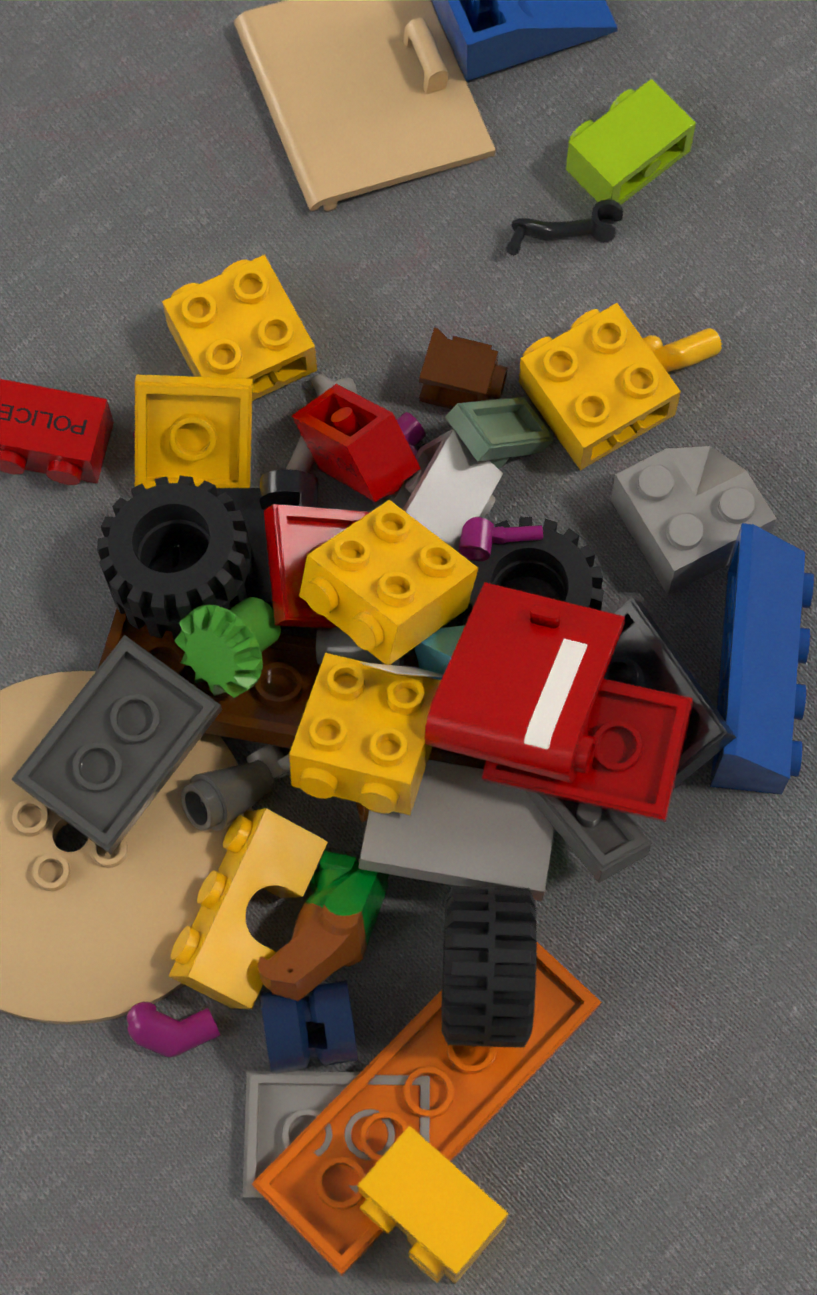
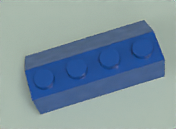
M741 524L728 563L716 709L736 738L713 756L710 787L782 794L790 776L798 777L801 769L802 741L793 740L794 719H803L805 711L806 685L796 684L798 663L806 664L809 653L810 629L800 628L801 609L810 608L814 574L804 572L805 552L754 524Z

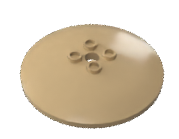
M95 671L58 672L34 677L0 690V1011L22 1019L42 1023L73 1025L97 1023L126 1016L135 1004L140 1002L155 1004L184 986V984L168 977L175 963L171 959V951L182 930L187 926L192 927L201 907L197 903L199 890L206 877L212 871H218L227 852V849L223 848V840L232 824L231 822L219 831L211 828L205 831L199 830L189 821L182 806V789L190 784L194 775L238 765L220 735L204 733L111 855L89 838L81 849L74 852H65L56 846L57 833L63 826L69 823L15 784L12 778L91 679ZM250 807L247 811H253V808Z

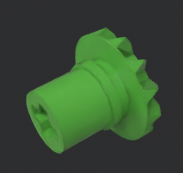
M249 597L243 599L230 610L216 605H202L195 608L179 622L182 631L174 641L185 651L180 663L193 668L195 671V683L206 681L214 696L227 692L235 698L258 682L263 667L261 652L278 640L281 626L275 625L274 611L268 603L256 597Z

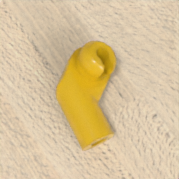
M706 328L664 346L658 336L650 335L643 338L667 372L686 368L718 355L722 349L721 339L712 328Z

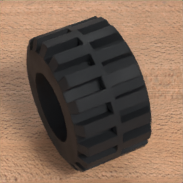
M167 476L154 479L156 483L154 487L145 489L143 484L132 488L133 498L127 501L120 497L112 506L115 517L105 516L100 527L104 537L99 538L97 543V551L101 559L99 563L117 609L121 615L126 613L128 621L132 626L140 630L146 625L150 636L161 639L166 631H170L175 640L182 631L179 622L199 606L216 605L230 610L232 606L248 598L245 588H253L255 578L252 566H255L245 521L241 511H236L234 500L226 492L218 496L216 485L205 480L199 487L195 486L193 477L180 476L178 483H169ZM194 544L207 549L197 563L179 572L162 573L148 568L150 562L158 553L173 545Z
M520 517L519 527L532 526V517ZM545 519L542 527L543 540L505 542L504 544L492 543L491 555L488 560L483 562L469 560L478 567V572L468 608L455 617L458 619L457 626L466 625L484 582L501 586L505 582L518 577L541 579L558 592L562 601L601 610L604 590H601L603 582L601 566L593 567L595 554L589 545L578 548L579 535L569 528L562 535L556 532L558 522ZM507 520L495 524V527H510Z
M452 886L445 901L441 1015L442 1033L448 1045L524 1048L533 1030L537 962L536 904L529 888Z

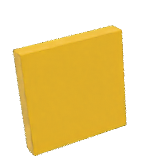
M136 374L135 487L143 484L145 489L156 486L154 479L166 476L169 483H178L180 476L193 477L194 484L197 487L205 480L216 485V488H250L253 379Z

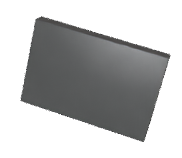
M124 635L13 776L12 781L111 855L223 709L219 703Z

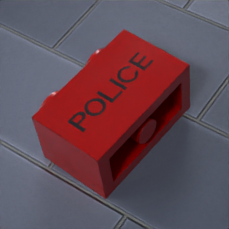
M0 379V471L16 475L23 474L25 470L44 473L53 481L66 485H78L80 480L98 484L114 424L107 399Z
M338 384L329 388L292 415L319 469L374 502L397 492L406 479L421 469L394 414Z

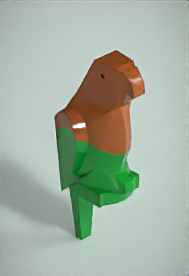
M324 851L318 869L314 872L309 883L314 893L304 903L298 914L292 940L279 949L269 960L263 956L259 959L258 971L263 985L270 989L272 994L299 1001L336 970L362 961L388 889L389 874L359 869L357 857Z

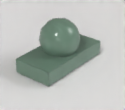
M524 397L457 403L445 416L477 462L489 460L498 469L505 466L509 457L542 453L554 441L551 433Z

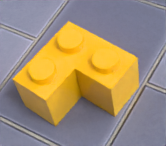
M411 1126L407 1127L357 1185L359 1193L366 1198L359 1207L362 1212L387 1234L395 1226L407 1235L408 1242L413 1246L408 1251L410 1260L436 1283L445 1275L456 1284L502 1230L508 1217V1212Z

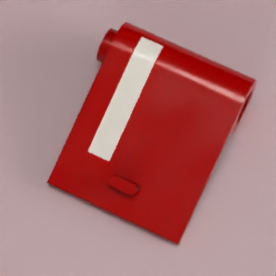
M484 582L432 700L425 727L426 745L569 783L574 781L578 772L587 774L594 758L597 743L596 737L588 735L589 714L623 630L625 616Z

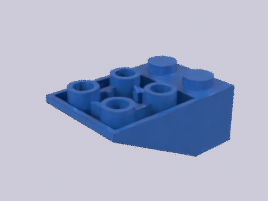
M431 0L466 81L617 32L618 28L605 0Z

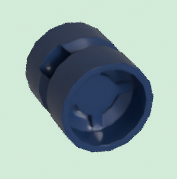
M347 980L319 984L310 991L309 995L304 996L299 1001L272 994L271 991L261 993L264 1031L272 1074L306 1069L310 1059L316 1057L324 1066L358 1061ZM307 1022H324L325 1027L308 1032Z

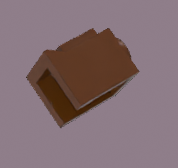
M434 327L419 376V383H423L419 401L453 409L457 403L490 400V398L501 399L508 367L498 365V351L492 350V345L453 336L451 340L438 328Z

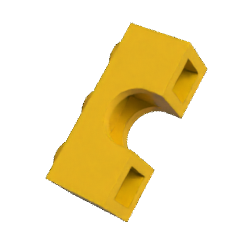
M267 808L247 811L244 813V816H238L232 822L224 837L223 848L227 849V852L218 871H212L206 877L199 890L197 903L201 907L192 927H185L174 943L171 959L175 963L168 977L229 1008L252 1009L263 986L258 971L259 959L263 956L269 960L276 952L260 944L250 934L246 924L247 905L252 896L260 889L267 890L280 898L303 897L328 841Z

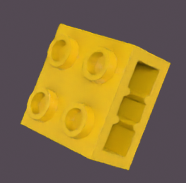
M265 254L251 261L239 260L225 268L222 274L201 284H186L178 288L170 298L162 301L167 326L194 377L253 379V401L317 371L315 345Z
M618 303L601 312L598 309H593L584 313L572 324L570 330L554 339L548 336L537 340L526 349L523 357L520 358L519 384L580 471L676 415L681 393L680 389Z
M388 500L307 555L299 597L305 600L312 610L325 616L350 636L361 649L369 651L385 665H391L468 608L478 567L391 500Z
M325 653L289 753L291 786L301 788L305 793L317 798L327 799L334 796L358 802L367 809L377 813H391L395 811L411 815L432 746H428L425 743V727L432 700L441 680L426 676L397 674L360 663L367 662Z

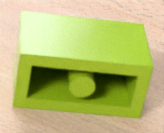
M650 79L636 91L633 89L624 91L615 99L606 114L595 122L588 120L582 123L572 133L568 140L566 171L597 202L609 199L622 205L691 151L696 122L661 87Z

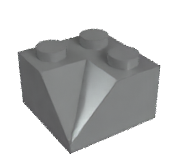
M711 446L666 448L615 474L610 501L667 595L726 566L729 563L742 523L754 524L772 533L777 519L748 472Z

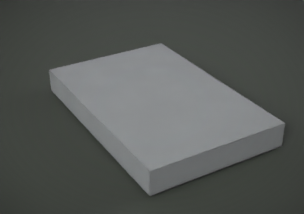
M428 760L411 815L395 811L391 813H377L369 810L359 869L453 886L529 888L534 900L543 901L554 827L524 790L484 781L482 779L484 769Z
M247 1071L243 1169L244 1200H265L252 1186V1183L360 1072L286 1071L272 1074L271 1071ZM376 1075L368 1085H405L409 1075ZM420 1076L412 1085H420V1108L430 1110V1076ZM368 1109L356 1113L348 1121L345 1129V1141L349 1150L355 1156L364 1160L372 1159L354 1146L351 1139V1131L354 1124L360 1118L380 1112L377 1110ZM420 1117V1135L427 1142H429V1118ZM382 1119L388 1128L389 1136L384 1148L376 1152L379 1155H384L394 1143L395 1131L389 1119ZM331 1124L325 1128L326 1138L323 1145L314 1151L317 1156L323 1154L331 1143ZM348 1185L355 1193L358 1192L357 1185Z

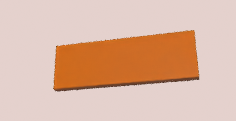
M537 942L534 1021L532 1034L524 1048L448 1045L442 1033L441 990L252 1183V1186L343 1276L384 1233L359 1208L366 1198L359 1193V1190L356 1193L349 1186L358 1185L383 1156L376 1153L384 1148L389 1136L388 1128L382 1119L391 1120L395 1131V1142L408 1126H411L420 1134V1117L429 1118V1143L452 1162L600 1007L601 1001ZM376 1075H409L405 1085H368ZM420 1076H430V1110L420 1108V1085H412ZM368 1109L380 1112L360 1118L352 1128L351 1139L354 1146L372 1160H364L355 1156L349 1150L345 1141V1129L348 1121L356 1113ZM331 1124V1143L327 1150L318 1156L314 1151L323 1145L326 1138L325 1128Z

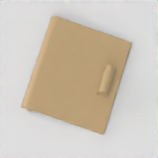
M285 0L245 11L235 19V28L310 211L317 210L320 206H323L324 211L329 212L337 207V201L495 156L496 149L431 0Z

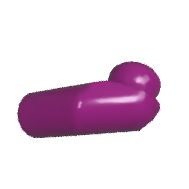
M140 1002L131 1007L126 1017L128 1034L134 1042L165 1057H176L221 1036L209 1008L178 1021L156 1011L155 1004Z

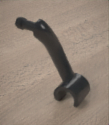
M606 199L595 204L589 219L546 222L530 218H517L512 221L511 227L514 230L511 241L507 244L506 251L510 255H517L525 235L541 240L592 235L595 240L607 243L615 238L616 229L611 224H605L600 220L621 221L623 209L620 203Z

